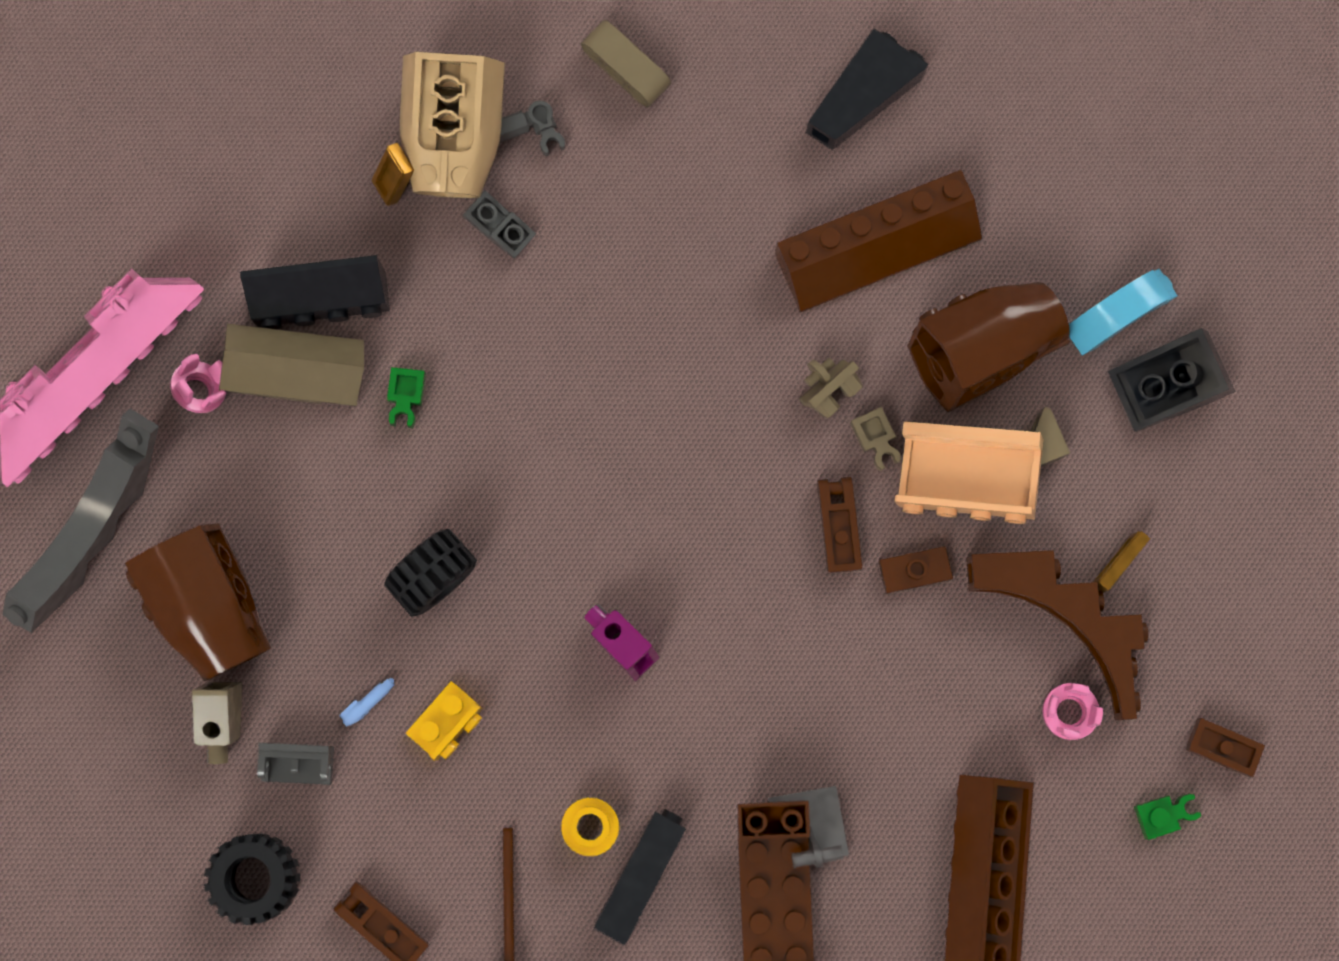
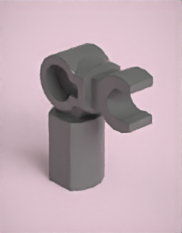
M535 101L529 107L528 112L518 111L502 118L500 143L529 132V128L533 127L536 135H541L540 149L545 157L549 156L547 147L549 141H556L561 151L565 149L563 136L554 130L557 125L553 118L552 108L545 101Z

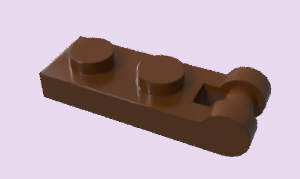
M843 477L840 478V481L828 482V479L817 480L827 574L861 571L863 568L852 478ZM842 494L843 503L831 504L830 495Z
M358 881L350 887L349 891L351 893L344 901L340 900L333 908L336 914L391 961H417L430 946L425 939ZM361 902L368 907V910L362 917L358 916L354 911Z

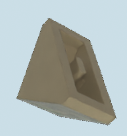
M1044 407L1038 412L1030 431L1041 432L1044 439L1041 467L1061 460L1070 454L1052 410Z

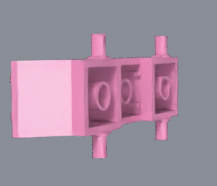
M131 269L113 287L107 286L105 290H102L103 297L84 316L92 328L46 374L34 365L18 382H10V385L6 386V394L0 399V476L2 483L6 487H9L13 482L18 484L23 481L32 470L29 465L38 456L43 459L50 454L56 446L54 440L63 431L66 434L70 433L81 421L78 416L87 407L90 409L95 408L106 395L103 391L112 382L115 385L120 383L130 372L127 367L136 358L139 360L145 358L154 348L152 342L160 334L166 336L178 324L176 318L185 309L189 312L202 300L200 294L205 290L200 284L191 278H142Z

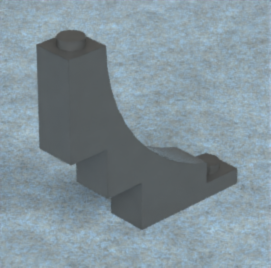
M131 408L121 416L117 439L104 450L92 480L66 524L32 568L6 593L2 615L13 625L20 626L32 633L84 584L88 562L113 540L118 517L143 495L159 429L158 425Z

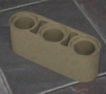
M603 20L580 43L584 52L640 104L647 108L671 85V81L666 73L606 20Z

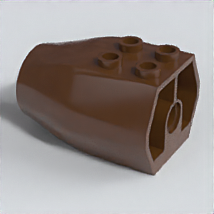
M1033 282L1020 285L998 286L978 291L968 297L966 294H961L948 303V307L940 311L937 308H933L919 317L920 321L912 331L913 335L907 346L927 390L947 412H950L1005 384L1035 361L1070 343L1069 322L1058 297L1044 283Z
M219 523L196 526L147 549L125 562L128 569L126 571L127 580L134 590L138 589L144 601L141 603V607L149 621L154 622L162 636L189 662L204 681L225 673L271 649L259 624L250 586Z

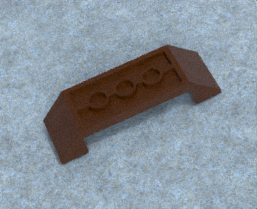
M809 801L737 803L743 961H814L810 865L794 868L791 854L809 851Z

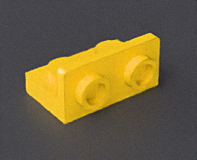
M451 681L405 734L425 750L434 761H438L441 756L446 760L459 746V743L455 740L464 730L470 733L481 721L482 717L479 713L483 708Z

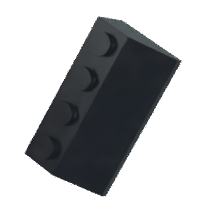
M377 255L240 271L250 318L257 327L280 329L282 324L295 323L296 326H310L315 324V320L328 319L330 322H343L349 319L348 316L362 315L363 318L380 317L382 312L390 311L386 272Z

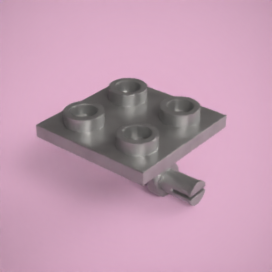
M836 786L768 798V802L809 801V851L791 853L794 868L814 864L816 868L823 867L825 862L843 860V856L849 855Z

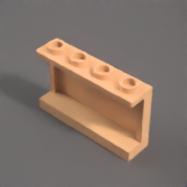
M917 422L903 423L902 435L905 438L899 495H895L894 501L899 507H903V512L923 514V509L936 510V515L951 518L957 517V513L971 514V519L990 521L991 516L1005 517V522L1014 524H1025L1026 519L1035 520L1044 441L1041 432Z

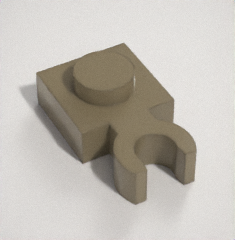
M882 407L851 420V427L864 453L872 449L874 450V465L877 470L882 471L885 469L882 462L883 455H890L895 464L901 461L899 451L888 443L894 440L896 436Z

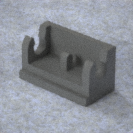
M259 743L257 777L261 778L262 782L332 785L334 746Z

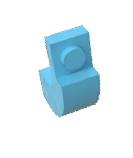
M1160 269L1156 271L1151 270L1108 296L1069 324V337L1083 356L1098 348L1140 318L1169 303L1178 295L1174 291L1170 279L1163 275Z

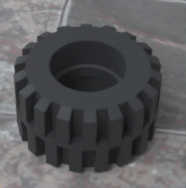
M445 529L430 536L405 556L389 573L384 586L411 617L418 616L430 610L457 588L474 570L477 559L451 529Z
M268 834L237 836L218 847V853L212 854L209 862H211L210 868H205L204 876L208 877V883L204 884L205 892L210 891L211 898L207 900L211 906L216 905L218 907L216 913L221 917H229L228 921L234 924L241 922L243 925H252L275 918L281 914L280 912L287 909L292 903L290 900L298 892L296 883L300 881V873L297 874L296 867L299 864L297 859L292 858L291 853L293 851L290 847H284L281 844L282 840L277 837L271 838ZM250 857L261 860L267 866L271 877L267 893L257 900H251L243 896L235 883L237 867L244 859Z

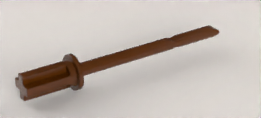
M513 827L503 828L504 961H515Z

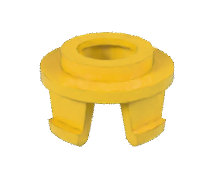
M583 798L574 802L566 810L562 819L561 831L564 841L574 852L584 856H596L606 852L616 841L619 832V821L614 809L605 801L598 798ZM586 814L597 815L603 823L601 835L594 840L583 839L577 831L579 819Z

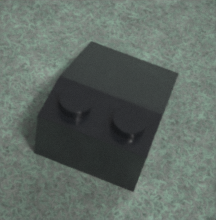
M1203 328L1108 371L1134 432L1203 407L1236 392L1209 332Z

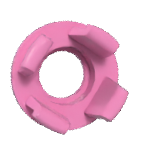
M193 354L186 357L181 362L182 365L174 371L170 380L171 393L177 403L183 408L195 413H208L217 409L226 397L225 390L219 391L222 361L218 360L214 364L209 365L200 362L198 354ZM191 380L203 382L208 389V397L203 400L193 398L194 392L187 382Z
M1066 683L1055 687L1048 693L1043 703L1042 713L1046 726L1053 734L1066 740H1078L1088 736L1096 726L1101 724L1103 708L1099 707L1096 697L1089 690L1090 687L1078 683ZM1072 699L1080 705L1082 715L1076 723L1066 724L1059 719L1057 708L1063 700Z

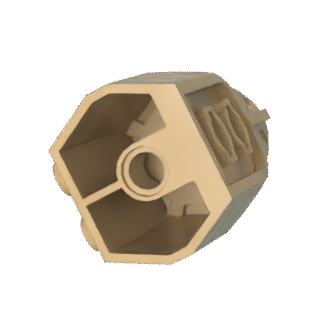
M414 52L403 56L400 138L402 150L414 168L410 178L413 193L439 197L480 198L500 143L504 62L485 56Z

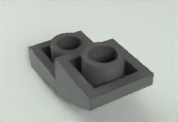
M486 190L482 192L480 198H477L462 215L477 230L512 258H515L536 235L517 215L505 209Z

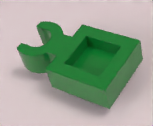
M391 367L387 401L389 403H396V407L389 413V423L391 426H396V419L401 414L408 416V428L415 426L416 417L412 411V405L422 406L426 379L425 371Z
M1183 794L1176 799L1175 804H1172L1170 796H1163L1134 806L1145 840L1181 830L1178 819L1188 821L1199 819L1202 816L1201 812L1188 814L1185 811L1186 802L1196 799L1195 795Z

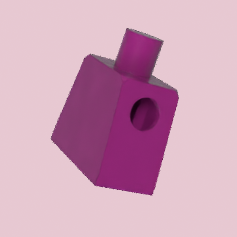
M597 604L585 615V620L594 628L591 632L593 638L635 682L660 658L653 646L617 610L608 614L600 604ZM621 633L618 638L612 639L615 634Z

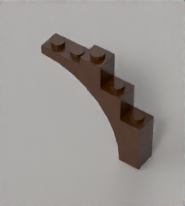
M1054 550L972 554L966 558L969 592L998 593L1018 598L1047 611L1065 624L1087 647L1099 666L1110 693L1115 721L1137 719V712H1140L1141 709L1140 695L1134 689V678L1138 674V665L1136 658L1132 657L1131 651L1145 649L1144 643L1148 642V627L1145 622H1142V614L1101 616L1100 611L1104 610V594L1102 590H1098V582L1056 583V579H1060L1061 567L1059 559L1054 558Z

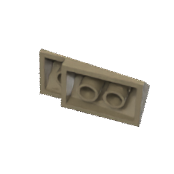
M227 324L219 391L225 390V392L315 404L325 402L356 407L364 370V340Z

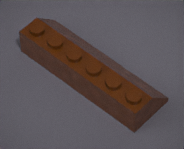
M958 170L777 242L774 254L801 313L981 241L982 234L975 199L962 170Z
M959 774V785L956 792L957 811L954 823V849L951 859V887L948 895V924L945 931V961H1021L1033 782Z

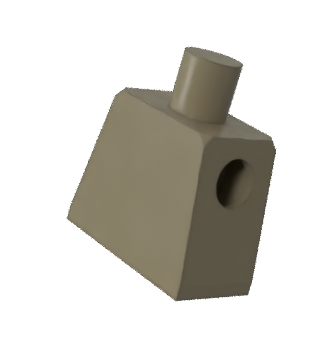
M207 682L192 690L195 745H207L208 764L228 763V745H231L240 738L242 682Z

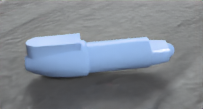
M389 678L383 683L377 684L360 701H353L339 715L344 725L350 726L366 716L389 693L394 686V679Z

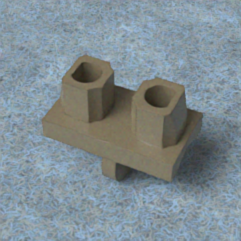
M830 358L822 364L812 359L807 364L811 374L804 379L805 383L811 388L799 400L805 407L813 408L822 417L829 418L840 407L831 396L837 388L846 397L855 395L863 388L859 377L855 373L859 370V367L854 361L848 363L843 359L836 366Z

